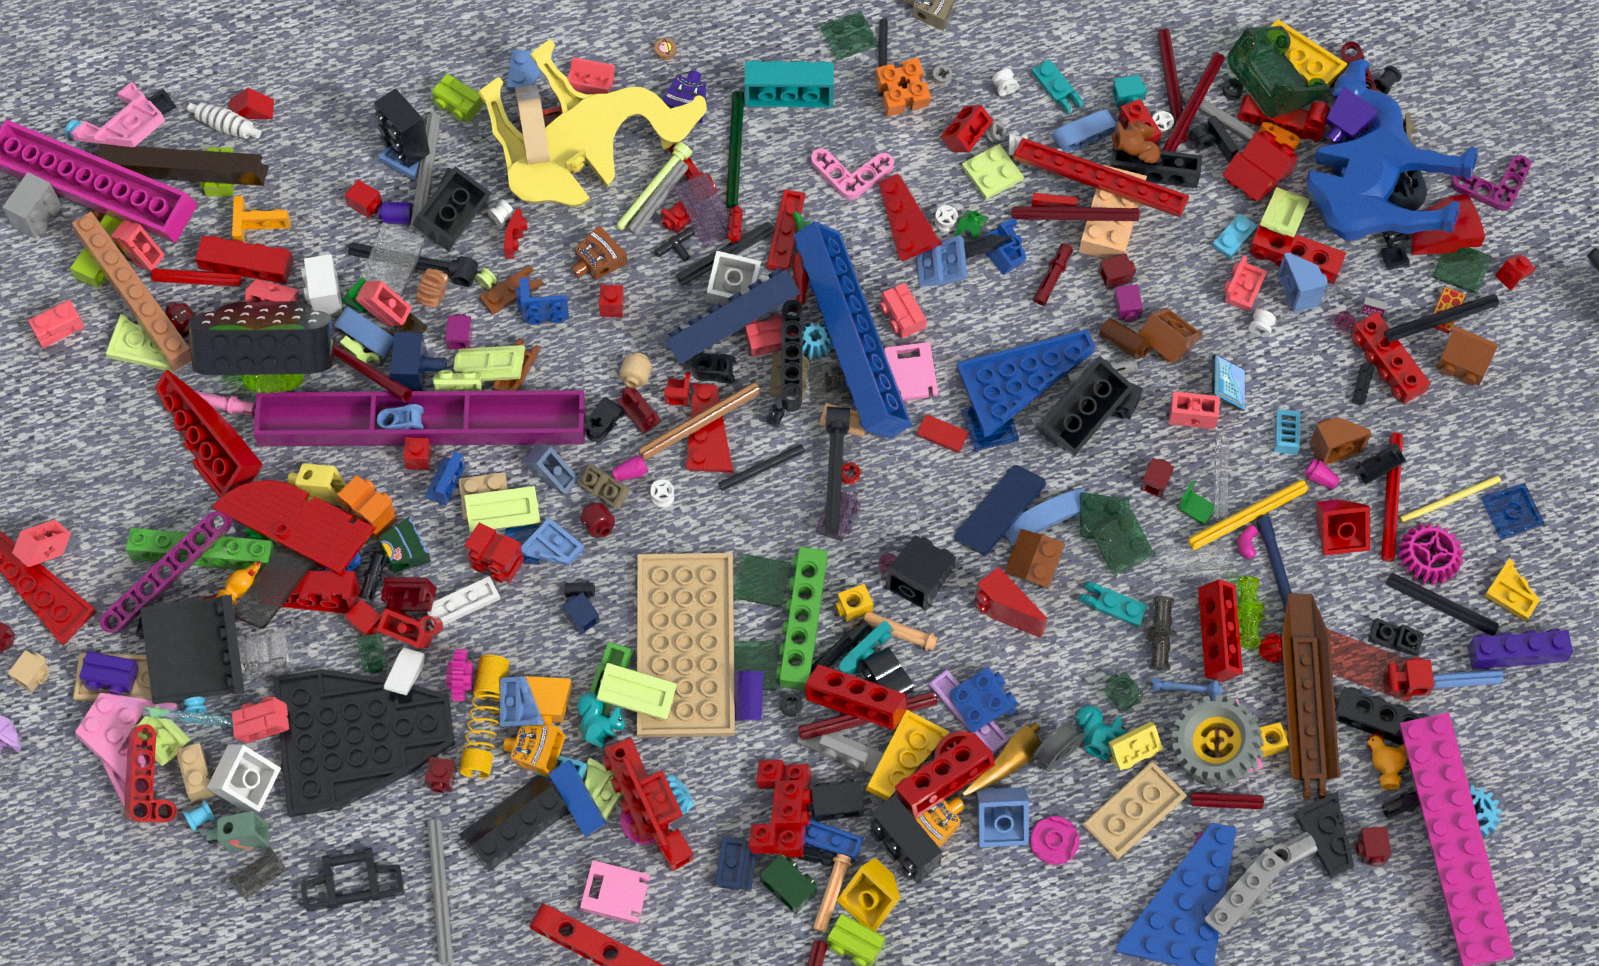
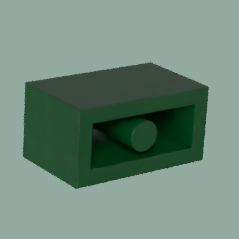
M779 855L760 874V882L794 914H797L817 894L816 882L808 874L803 875L798 871L797 864L791 858L787 857L785 859L782 855Z

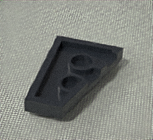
M1338 791L1294 813V817L1304 833L1308 832L1314 839L1318 849L1315 853L1330 879L1353 869L1354 863L1349 840L1346 837Z

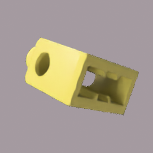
M303 464L299 473L290 472L287 480L289 484L310 493L308 498L316 496L337 506H341L337 494L347 485L336 467L328 465Z

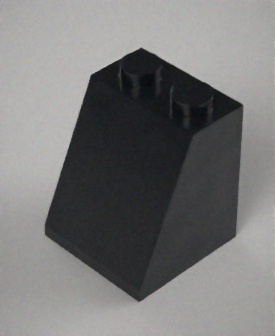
M915 535L888 568L885 588L927 611L955 567L956 557L949 550L934 546L929 539L925 537L920 538Z

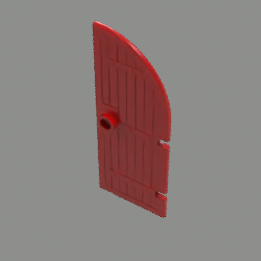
M275 480L254 481L238 486L223 495L211 507L215 511L227 513L232 520L339 575L343 573L376 529L375 526L359 518L352 524L350 522L354 517L353 515L316 496L309 502L306 499L310 493L292 484Z

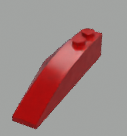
M165 370L155 389L166 411L172 413L174 417L173 424L177 431H181L185 439L183 444L186 450H190L195 457L192 462L197 471L219 498L238 486L252 482L261 469L262 462L234 428L205 399L172 372Z

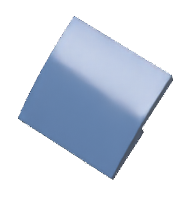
M959 235L942 241L943 245L917 255L920 287L946 285L968 278L964 238Z

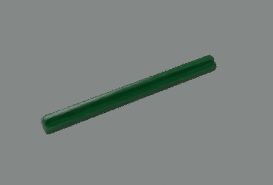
M734 91L732 93L726 191L727 208L738 206L744 92Z

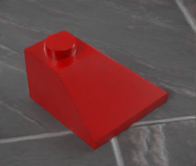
M1341 499L1316 501V522L1323 555L1370 551L1369 505Z

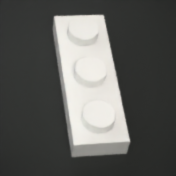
M490 576L434 601L431 612L426 613L428 616L439 617L444 626L500 600V596Z

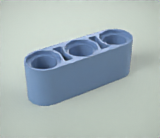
M1104 109L1058 128L1053 132L1052 138L1063 152L1067 153L1072 150L1075 152L1086 147V144L1091 142L1094 144L1106 139L1105 136L1115 133L1116 122L1109 111Z
M346 306L334 324L384 359L393 347L394 337L348 306Z

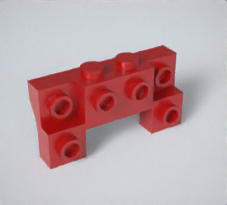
M759 760L757 785L759 789H774L771 824H751L749 848L752 854L768 853L788 857H803L806 826L810 824L808 804L812 803V792L810 789L812 771L809 764L785 765L783 760Z

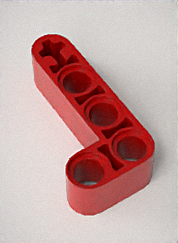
M1247 94L1243 97L1237 117L1240 121L1261 126L1263 122H1269L1294 133L1301 139L1306 140L1307 138L1317 143L1321 140L1326 120L1330 113V107L1324 102L1315 101L1311 104L1309 111L1260 96Z
M148 724L132 728L128 735L124 814L130 822L160 824L172 821L176 817L177 808L169 800L153 799L156 731ZM142 732L147 738L142 740V738L138 737V733ZM141 746V748L146 747L147 749L137 750L136 748ZM139 754L143 755L146 759V764L143 768L139 767L136 763V757ZM137 779L142 780L145 786L141 793L134 786ZM136 804L143 808V815L140 818L136 817L133 813V808ZM161 805H164L168 810L166 818H161L158 814V809Z

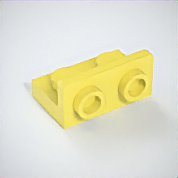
M1152 722L1108 742L1113 755L1110 757V761L1120 771L1131 768L1135 763L1151 758L1155 753L1163 750L1156 726Z

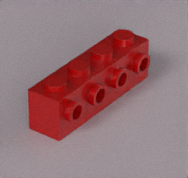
M1376 312L1354 325L1351 338L1356 346H1361L1364 350L1366 360L1370 364H1374L1378 369L1380 379L1383 382L1387 381L1394 398L1400 399L1403 404H1406L1426 393L1430 381L1399 340L1386 341L1384 332L1389 327L1379 313Z
M629 738L605 747L604 757L601 759L605 770H610L613 779L610 781L614 792H620L622 798L620 806L624 815L629 814L632 822L629 823V828L633 837L638 836L640 843H644L654 839L652 833L656 830L652 823L648 824L642 813L645 806L642 801L638 802L632 791V788L635 787L632 779L628 780L622 769L625 766L623 758L628 756L639 779L642 780L648 777L633 739ZM668 824L662 826L664 832L668 831Z

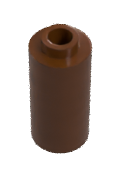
M1112 318L1107 319L1100 329L1099 337L1137 360L1144 358L1150 351V342L1147 338Z

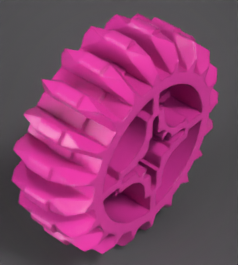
M1430 522L1426 523L1425 528L1421 524L1417 525L1416 529L1410 528L1408 534H1404L1399 545V550L1401 551L1398 554V558L1403 559L1400 563L1401 567L1408 566L1406 574H1410L1412 571L1415 573L1413 580L1418 579L1419 576L1422 577V584H1425L1428 579H1430L1432 586L1436 584L1437 579L1441 584L1445 583L1446 578L1452 579L1454 573L1456 574L1460 570L1459 565L1463 563L1461 556L1464 553V549L1459 548L1461 541H1454L1456 533L1449 535L1448 527L1442 530L1439 523L1432 527ZM1422 539H1430V542L1428 543H1416L1417 541ZM1432 547V551H1431V552H1432V556H1433V557H1432L1431 560H1430V556H1431V555H1430V551H1429V550H1430V548ZM1436 563H1438V564L1447 563L1445 566H1442V567H1438V568H1433V567H1432V565H1433V564H1436Z

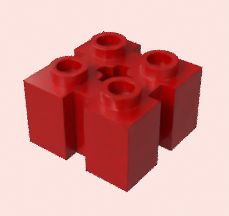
M480 522L464 545L470 567L480 573L482 571L490 572V577L499 583L505 581L510 584L524 562L520 542L506 535L502 536L496 533V530Z

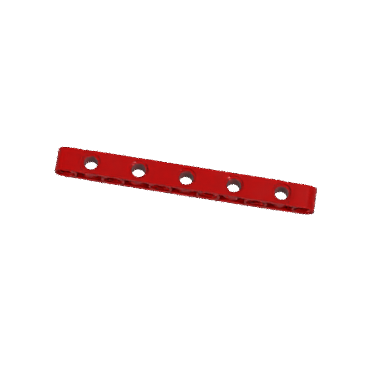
M546 904L540 905L529 924V927L536 933L599 966H664ZM565 927L573 929L572 934L569 936H562L560 932ZM609 950L617 952V956L610 960L606 959L604 954Z

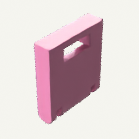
M930 342L884 348L903 401L929 398L928 388L930 387L932 388L933 397L938 396ZM918 352L919 357L898 359L897 354Z
M592 860L579 911L638 924L639 918L630 914L641 915L648 885L639 882V880L649 882L650 875ZM593 876L594 878L603 879L598 899L588 897Z

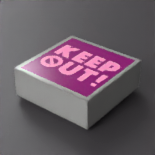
M1365 297L1360 313L1371 316L1378 312L1383 319L1388 303Z

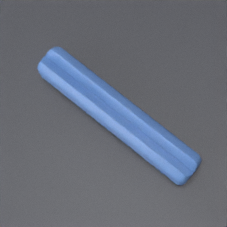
M1498 669L1433 674L1434 688L1501 684L1503 672Z

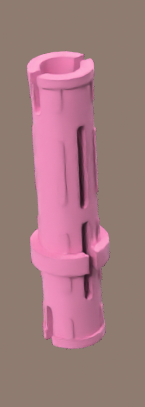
M194 390L214 409L227 411L228 414L232 415L237 413L251 417L255 416L256 402L244 401L236 396L225 397Z

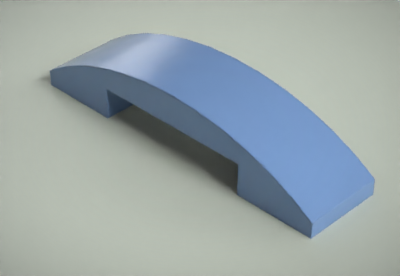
M1084 489L1070 491L1023 512L1008 529L1005 536L1011 546L1014 547L1020 529L1038 533L1072 516L1076 518L1095 509Z

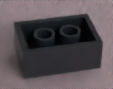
M396 88L374 102L376 110L374 115L379 123L377 128L381 133L380 140L386 148L390 147L394 151L393 154L398 162H404L410 168L430 154L423 118Z
M455 166L418 213L413 226L444 249L450 251L487 203L492 193Z
M895 795L872 812L871 835L877 842L882 841L887 847L885 849L886 853L893 861L898 860L903 866L901 870L909 880L913 878L918 883L940 866L943 851Z

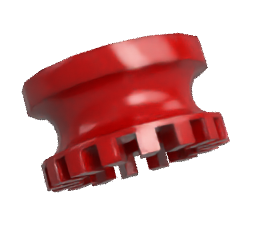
M846 462L843 464L842 482L845 484H855L860 479L861 471L856 463ZM850 469H853L856 476L847 478L844 471L848 472Z

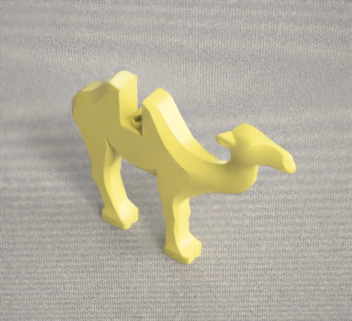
M550 39L534 50L530 56L540 72L548 80L553 93L558 98L562 107V114L545 128L550 162L528 165L523 134L512 125L504 111L500 98L503 87L501 78H496L478 92L480 99L487 105L493 135L504 149L508 182L512 193L522 202L530 204L555 202L568 207H580L590 202V197L571 174L572 171L574 173L580 171L585 166V161L606 188L613 183L615 175L613 139L621 124L628 117L633 115L645 117L660 137L662 148L668 149L683 140L707 110L705 99L702 96H696L693 102L670 109L655 93L642 87H629L607 94H583L577 92L570 85L567 77L556 68L551 60L555 43Z

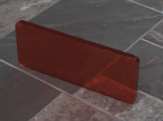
M1327 629L1330 635L1333 675L1405 702L1411 700L1412 696H1405L1404 684H1399L1400 693H1390L1387 667L1390 663H1396L1398 672H1402V667L1406 660L1409 659Z

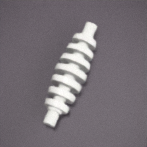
M190 103L187 107V111L194 113L197 120L202 121L218 132L237 137L240 136L245 139L250 136L258 139L261 135V130L254 128L251 121L246 120L227 108L216 107L206 103H200L199 105Z

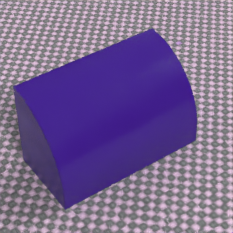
M763 671L735 672V721L762 722Z

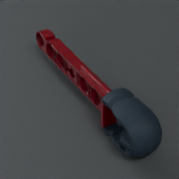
M1346 42L1341 48V58L1347 63V67L1352 61L1364 59L1362 49L1356 42ZM1354 49L1357 51V54L1350 57L1345 54V51ZM1368 68L1365 71L1366 85H1369L1371 90L1377 91ZM1373 122L1365 128L1366 131L1371 127ZM1418 170L1407 171L1409 177H1406L1404 173H1400L1395 186L1397 192L1394 193L1393 190L1387 201L1399 207L1416 211L1422 206L1427 195V187L1422 173ZM1412 179V187H1409L1408 183Z

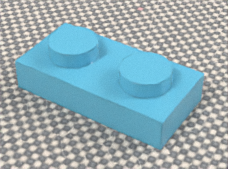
M1239 214L1213 242L1212 247L1231 259L1257 230L1258 226L1242 214Z

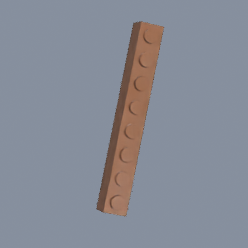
M92 211L73 221L72 226L76 237L174 372L191 362L190 347Z

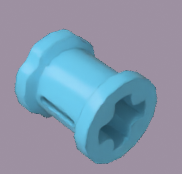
M205 800L197 808L189 812H183L193 832L203 823L209 820H216Z

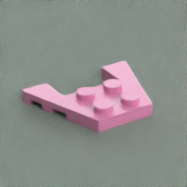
M130 82L117 93L119 99L128 104L124 109L101 128L84 121L71 132V136L75 141L135 147L165 120L162 113L152 102L145 98L144 94L136 88L133 82Z
M100 693L75 731V734L96 756H99L107 763V766L113 772H116L126 784L127 757L120 753L128 742L129 730L139 724L142 718L157 705L172 719L178 705L168 702L153 704L152 700Z

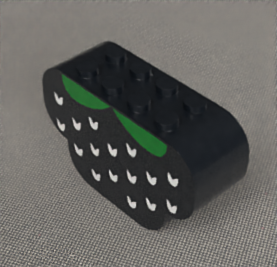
M235 302L220 307L216 312L195 315L188 323L192 370L199 374H314L326 371L334 364L331 315L323 311H314L309 304L304 302Z

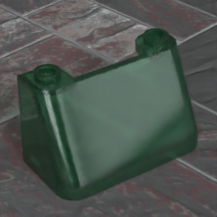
M1283 26L1246 28L1227 55L1228 66L1262 112L1269 118L1281 117L1315 101H1319L1330 90L1329 86L1321 78H1313L1307 84L1286 57L1285 53L1290 47L1291 40Z

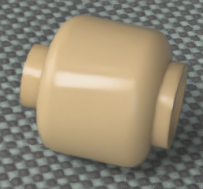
M632 353L624 358L619 371V377L630 388L644 386L650 377L652 364L644 354Z

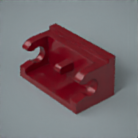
M384 577L383 582L385 583L381 594V601H387V608L399 611L431 612L437 587L427 578Z

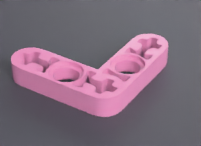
M821 148L812 153L811 164L842 197L852 200L887 176L893 170L894 159L887 153H880L851 174L829 151ZM817 157H825V163L823 161L817 162ZM880 161H882L883 163L888 162V166L886 167L885 165H882L881 167H879ZM832 171H839L842 176L835 179L830 177L829 174ZM870 173L873 178L870 181H865L861 178V175ZM846 186L850 188L854 186V192L851 190L846 191Z

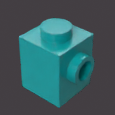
M1140 75L1115 78L1113 80L1112 93L1116 107L1119 108L1138 99H1141L1143 102L1144 96L1147 95L1146 84L1141 82Z

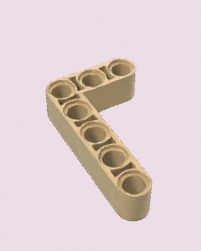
M537 84L516 87L515 92L528 165L550 162Z

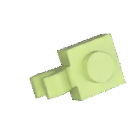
M345 336L340 341L341 347L365 363L369 361H375L377 364L380 363L378 355L372 352L364 353L363 345L356 339L352 341L349 337Z

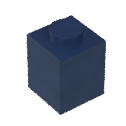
M583 592L578 596H571L563 605L564 614L580 635L600 623L598 612Z

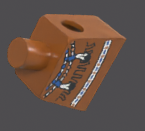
M599 225L576 247L575 256L578 263L570 269L578 279L588 272L595 280H598L628 264L627 254Z

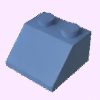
M1289 252L1284 253L1277 275L1293 312L1319 306L1328 284L1325 274L1321 273L1318 265Z
M997 788L976 791L979 847L1029 845V800L1026 788Z

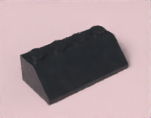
M1099 356L1089 364L1035 429L1052 444L1076 456L1135 386Z
M538 775L459 835L487 871L490 872L568 813L567 804L552 785Z

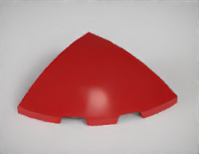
M1467 194L1445 198L1426 210H1440L1452 201L1460 202L1459 216L1453 233L1443 230L1413 233L1412 255L1457 253L1459 248L1482 246L1485 239L1484 229L1476 207Z

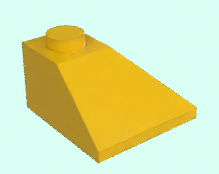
M874 858L860 867L836 901L859 923L876 932L900 900V895L894 874L877 858Z

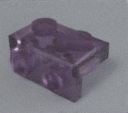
M853 491L852 495L841 492L839 533H834V535L825 533L826 504L817 525L816 533L843 542L845 534L850 535L852 530V515L858 514L861 501L858 500V492Z

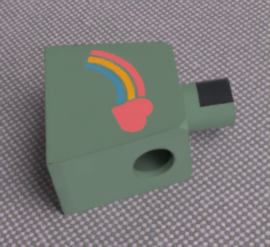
M255 811L220 817L217 820V828L207 830V841L209 844L219 843L228 851L269 848V824Z

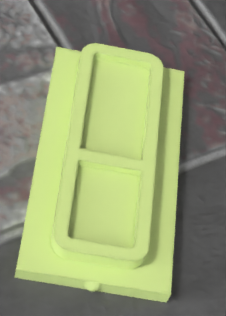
M1276 187L1260 225L1279 234L1294 237L1310 200Z
M525 346L459 349L455 356L453 369L455 373H462L465 370H474L476 373H482V381L520 379Z
M535 486L464 495L470 533L474 531L479 522L494 530L540 524L539 504L537 503Z
M610 663L606 664L596 700L667 721L671 704H673L676 683Z

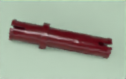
M1060 244L1055 257L1050 260L1049 269L1032 299L1034 303L1041 306L1047 304L1050 294L1061 273L1065 272L1067 261L1074 251L1070 245Z

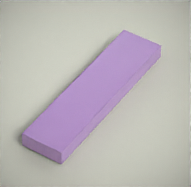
M946 669L928 683V686L965 728L972 734L976 733L994 755L1010 739L994 721L976 732L969 730L949 695V692L960 685V683Z

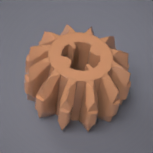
M428 268L418 286L416 293L417 302L427 307L437 308L445 296L449 283L448 275L443 273V271Z

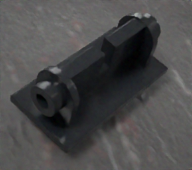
M1395 443L1394 445L1390 444L1388 448L1364 462H1359L1355 469L1365 485L1407 461Z

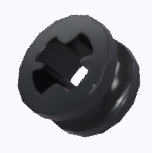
M1234 78L1228 79L1224 83L1223 95L1230 100H1236L1241 97L1243 92L1242 82ZM1230 86H1234V88H1235V87L1237 88V91H1236V92H1232L1233 90L1229 91V87H1230Z
M773 404L768 413L766 423H774V426L778 427L785 414V409L783 407L779 409L776 404Z
M787 694L782 698L781 711L788 717H796L801 713L802 700L798 695ZM792 700V703L796 701V709L792 710L790 708L788 710L787 701Z

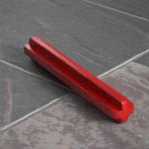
M154 268L151 272V278L154 282L235 287L241 286L242 283L240 273Z

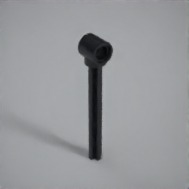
M351 242L348 247V255L424 271L428 268L443 271L454 284L464 287L472 286L479 266L474 259L464 256L447 262Z
M827 407L826 430L830 434L825 533H830L829 535L839 533L844 435L849 431L850 408Z

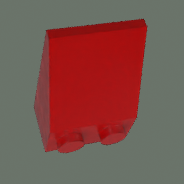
M1000 567L977 583L974 599L976 603L974 605L981 614L984 615L986 613L991 619L1039 638L1044 635L1047 617Z

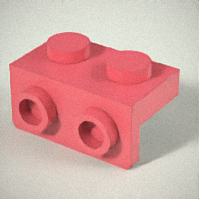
M573 57L567 79L577 92L607 94L610 93L614 83L615 66Z
M1243 255L1241 262L1236 261L1231 273L1234 277L1232 281L1227 280L1223 292L1226 293V303L1250 312L1266 278L1267 271L1246 263L1248 257Z

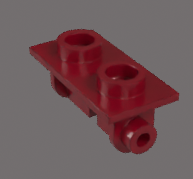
M626 386L622 389L621 393L623 395L616 401L625 408L627 415L643 434L662 422L661 418L636 388Z

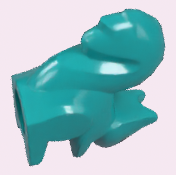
M585 693L579 697L576 705L578 709L577 714L582 716L580 723L582 739L604 750L606 747L604 740L607 736L617 738L613 729L619 731L625 729L626 723L621 714L622 709L617 706L611 715L606 717L601 714L604 704L602 701L596 700L597 694Z
M1085 705L1077 711L1076 719L1078 720V725L1083 727L1082 733L1086 734L1083 740L1086 752L1089 755L1107 761L1108 754L1111 752L1108 742L1127 733L1121 721L1122 717L1118 716L1112 725L1108 726L1102 724L1103 715L1096 706Z

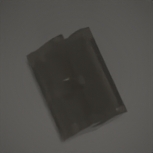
M270 847L266 850L267 853L236 876L231 875L229 877L245 901L287 871L282 861Z

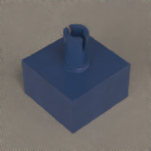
M394 332L390 368L391 379L398 381L412 391H423L425 372L447 370V359L445 357H427L423 333Z

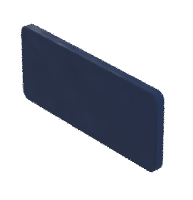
M1018 465L1012 466L954 534L955 540L982 555H987L1046 486L1045 479Z

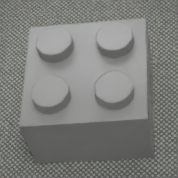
M27 172L2 208L14 229L36 239L39 234H43L46 231L52 216H56L59 213L61 203L51 183Z

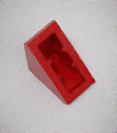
M246 88L229 100V110L245 119H273L274 99L253 89Z

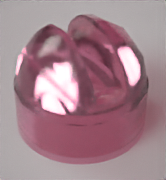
M1342 311L1336 316L1334 324L1340 330L1349 331V328L1352 329L1354 327L1355 319L1348 311Z
M892 553L882 554L878 562L880 571L887 574L888 568L897 557Z

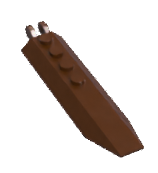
M1288 594L1281 640L1291 778L1302 781L1304 799H1310V781H1318L1317 795L1319 799H1323L1326 797L1325 781L1340 778L1330 635L1312 594Z

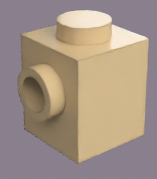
M25 650L7 674L13 682L32 693L39 684L41 685L47 680L50 669L45 663L47 660L37 652L31 654Z

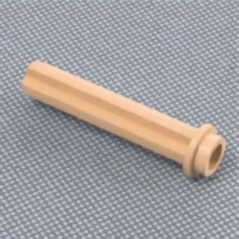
M867 612L863 618L873 629L883 621H887L894 630L891 633L892 636L924 647L925 651H933L936 646L938 637H935L934 633L927 634L871 612Z
M837 854L832 860L835 864L813 926L819 932H826L846 870L852 866L850 863L851 858L843 854Z

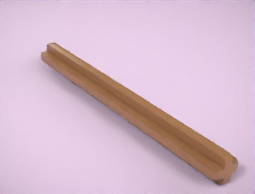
M752 382L641 446L638 449L639 454L644 460H647L758 396L761 393L760 387L756 382Z

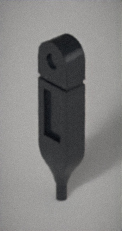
M989 234L966 241L964 243L965 258L996 250L1004 241L1012 239V236Z

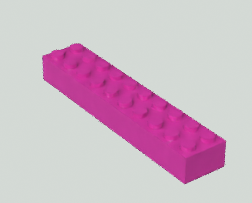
M5 119L0 128V171L19 179H23L27 172L51 183L55 193L120 221L127 220L132 223H138L145 231L173 243L178 241L198 205L186 192Z
M1447 712L1400 723V732L1461 966H1485L1513 960V950L1450 714Z

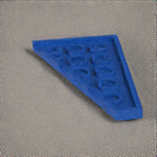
M1088 329L956 363L957 371L984 437L991 435L1095 352V345Z
M1217 823L1210 824L1118 943L1115 953L1175 966H1214L1219 933L1210 927L1204 919L1226 895L1236 827Z

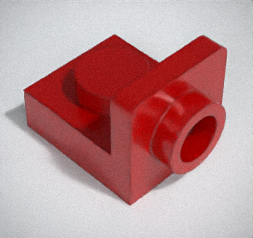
M681 200L669 210L665 208L661 210L662 225L670 231L672 229L676 233L680 232L696 217V213Z

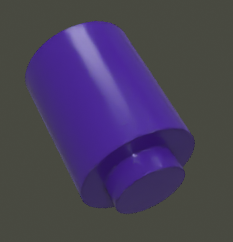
M383 202V205L379 206L378 218L383 221V224H411V202Z

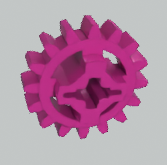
M455 649L453 660H448L447 689H451L452 701L464 702L466 690H472L473 661H468L467 649Z

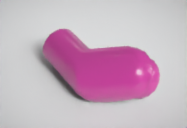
M1248 525L1237 539L1238 550L1246 559H1251L1256 555V550L1253 548L1251 540L1258 533V530L1253 525Z

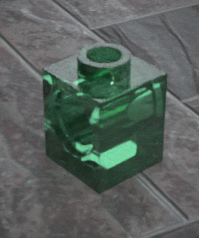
M381 633L357 638L364 672L379 673L383 671V668L388 667ZM371 652L379 653L375 658H368Z
M1126 671L1121 675L1114 674L1106 681L1104 693L1122 714L1142 700L1144 693ZM1124 688L1128 694L1122 695L1116 689Z

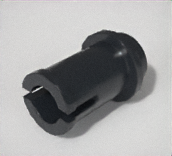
M587 580L586 583L565 582L566 598L573 595L578 596L582 592L587 599L595 597L594 582H590V580Z

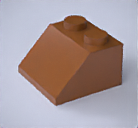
M1168 308L1152 313L1139 332L1140 335L1149 340L1150 349L1154 348L1160 353V357L1163 360L1172 363L1179 361L1203 336L1201 332Z
M1455 326L1436 368L1446 376L1454 375L1461 378L1468 385L1479 386L1498 344Z
M1339 417L1331 420L1326 418L1317 423L1309 444L1317 460H1321L1325 465H1329L1363 453L1372 433L1368 428Z
M1020 529L1004 573L1049 590L1063 554L1065 543L1043 534Z

